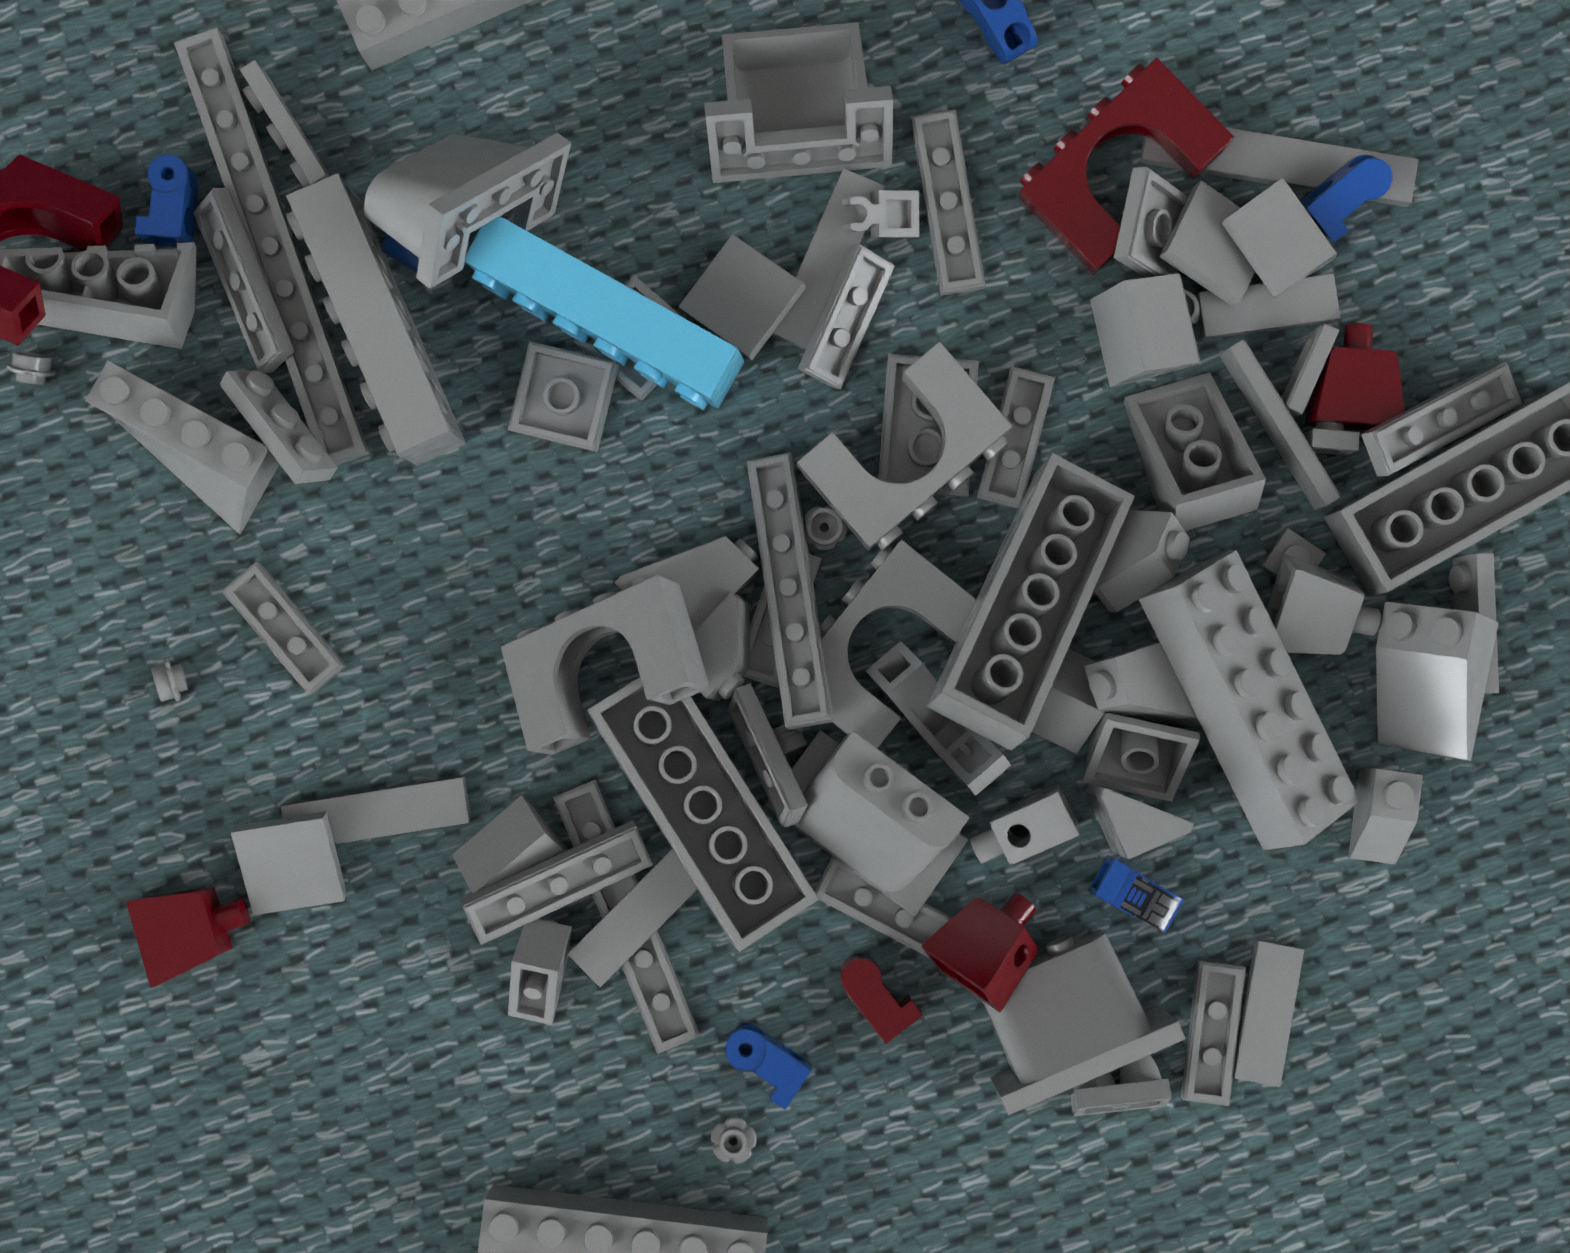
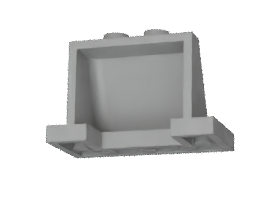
M858 22L722 35L728 101L704 103L713 183L841 172L843 168L852 171L892 167L891 86L868 88Z
M559 133L546 138L532 147L462 134L449 135L432 145L425 146L419 152L400 162L392 163L388 168L381 171L372 180L367 189L363 216L419 258L416 279L431 289L463 270L469 235L473 231L509 210L513 211L511 222L526 231L555 214L571 142Z
M820 730L791 769L808 804L799 823L792 826L912 916L917 915L967 843L968 839L959 832L970 817L854 731L850 732L840 743H837ZM768 800L765 806L774 812L772 805Z
M1102 929L1073 941L1071 935L1048 943L1046 945L1048 952L1032 960L1000 1013L983 1001L1011 1069L990 1078L1008 1115L1186 1039L1179 1021L1158 1005L1147 1011L1143 1010L1105 931Z

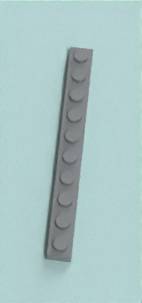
M216 27L174 42L224 187L228 188L295 350L285 362L309 430L324 446L325 451L336 465L368 455L370 453L223 34Z

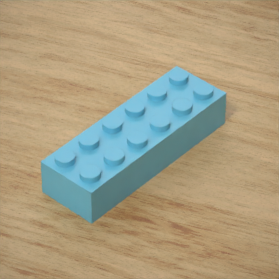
M501 216L480 228L466 253L464 262L475 271L471 278L482 284L483 288L504 300H507L510 293L513 294L512 301L520 305L521 309L543 322L547 321L549 315L554 317L553 324L561 328L562 332L583 344L590 337L595 340L593 346L601 350L600 353L622 366H625L628 359L636 363L634 369L640 372L641 376L662 388H665L667 382L677 386L675 392L680 394L682 399L701 410H704L707 404L719 409L745 362L738 348Z

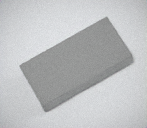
M1323 324L1309 333L1281 396L1282 401L1293 418L1303 414L1339 333V329Z

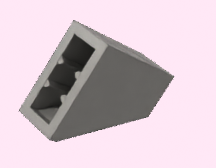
M725 536L624 574L614 583L623 591L632 587V582L635 579L648 574H658L663 578L679 583L694 632L730 592L738 594L760 572L759 568L754 564L759 556L742 539L739 538L733 544Z
M1159 641L1084 666L1098 711L1181 728L1201 725Z

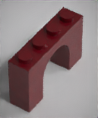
M1157 57L1146 68L1141 63L1133 68L1121 82V85L1125 88L1112 101L1107 96L1104 97L1087 115L1091 122L1079 133L1074 129L1070 130L1053 148L1057 155L1045 166L1040 162L1035 164L1020 180L1024 187L1020 190L1019 199L1093 276L1114 257L1120 231V225L1096 201L1087 183V162L1092 153L1102 143L1113 137L1127 134L1147 137L1158 143L1194 180L1228 148L1234 139V136Z
M21 154L6 168L0 169V242L20 235H41L86 251L87 246H106L108 248L120 234L123 221L119 196ZM0 266V338L19 346L46 316L40 282Z

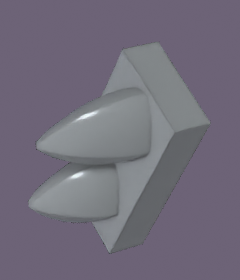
M1148 1055L1120 1067V1084L1116 1085L1112 1074L1108 1072L1074 1087V1092L1071 1095L1073 1117L1163 1107L1171 1100L1172 1095L1169 1079L1161 1078L1155 1061L1151 1055Z

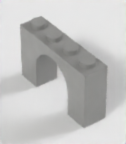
M938 342L906 369L902 377V381L934 417L941 432V456L937 465L927 475L916 481L903 484L881 481L869 474L833 432L797 462L799 471L828 505L841 517L845 525L868 551L876 544L881 550H884L903 533L898 527L911 515L917 521L939 503L933 496L948 485L952 491L955 490L974 473L969 468L974 461L982 455L989 461L1009 444L1004 436L1008 434L1013 426L941 342Z
M902 539L895 548L889 545L878 553L870 563L876 569V572L866 584L858 579L845 594L842 601L848 606L836 620L829 614L820 625L834 722L832 723L847 735L854 731L875 748L880 746L900 721L901 717L861 686L851 671L848 661V644L856 625L864 617L875 611L888 608L902 609L918 616L955 646L976 601V598Z
M658 574L638 577L632 582V587L619 593L609 592L599 595L593 600V605L582 610H570L560 613L554 618L555 622L542 628H530L517 634L516 640L501 646L527 751L554 755L591 739L578 692V673L582 660L588 650L597 641L610 634L621 633L629 642L635 656L646 699L671 705L710 688L679 583L663 578Z

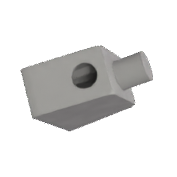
M1284 554L1266 611L1287 653L1340 655L1346 651L1352 632L1374 636L1381 620L1379 609L1362 606L1364 593L1351 579L1294 556Z
M1056 782L992 814L989 822L991 829L970 838V843L981 864L1005 854L1008 862L1012 865L1079 836V823L1059 783ZM1020 824L1025 826L1030 833L1023 837H1017L1011 832L1010 827Z

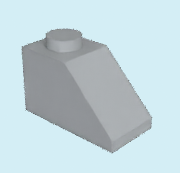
M1128 511L1094 588V592L1109 611L1118 612L1174 578L1181 560L1188 552L1190 540L1172 512Z
M730 592L694 631L710 688L700 693L705 698L720 701L722 698L727 700L732 697L735 689L743 686L745 680L742 677L750 669V604L743 597L733 592Z
M1359 767L1356 793L1360 802L1354 806L1348 858L1396 864L1418 820L1423 775Z
M536 919L523 926L511 963L508 1016L553 1025L568 959L567 954L570 950L572 926L559 924L550 919Z

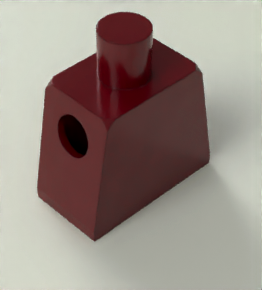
M1353 323L1344 326L1343 347L1331 348L1310 396L1305 426L1316 427V423L1335 422L1344 424V429L1369 430L1405 411L1398 355L1392 350L1372 349L1373 325Z
M215 887L148 895L126 902L150 988L174 979L231 950L232 944L228 931L249 925L250 914L245 901L240 898L220 904Z
M1017 892L1010 897L1000 910L983 899L976 898L928 938L921 947L938 970L1000 1013L1037 954L1036 944L1026 928L1023 927L1037 910L1028 899Z

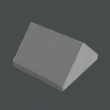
M1283 177L1222 222L1224 228L1274 298L1328 264L1337 255Z
M1179 273L1124 280L1090 299L1110 388L1201 364L1184 287Z
M1068 648L1032 733L1073 753H1078L1105 713L1098 711L1084 669L1085 665L1095 661Z
M1104 713L1092 731L1082 782L1172 802L1200 741V733Z
M1089 784L1086 790V794L1111 851L1126 859H1131L1189 834L1194 826L1192 822L1107 788Z
M521 795L454 852L452 856L472 894L569 849L526 798Z

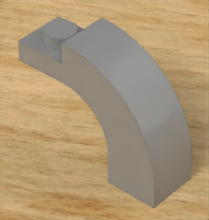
M901 641L866 670L888 700L936 756L975 796L1011 766L1004 754L989 739L926 707L938 682L923 662Z

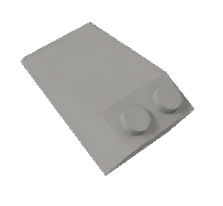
M1210 372L1124 397V405L1149 486L1160 512H1172L1182 528L1187 531L1258 510L1266 478Z
M1385 601L1376 644L1378 744L1471 761L1498 622L1477 612Z

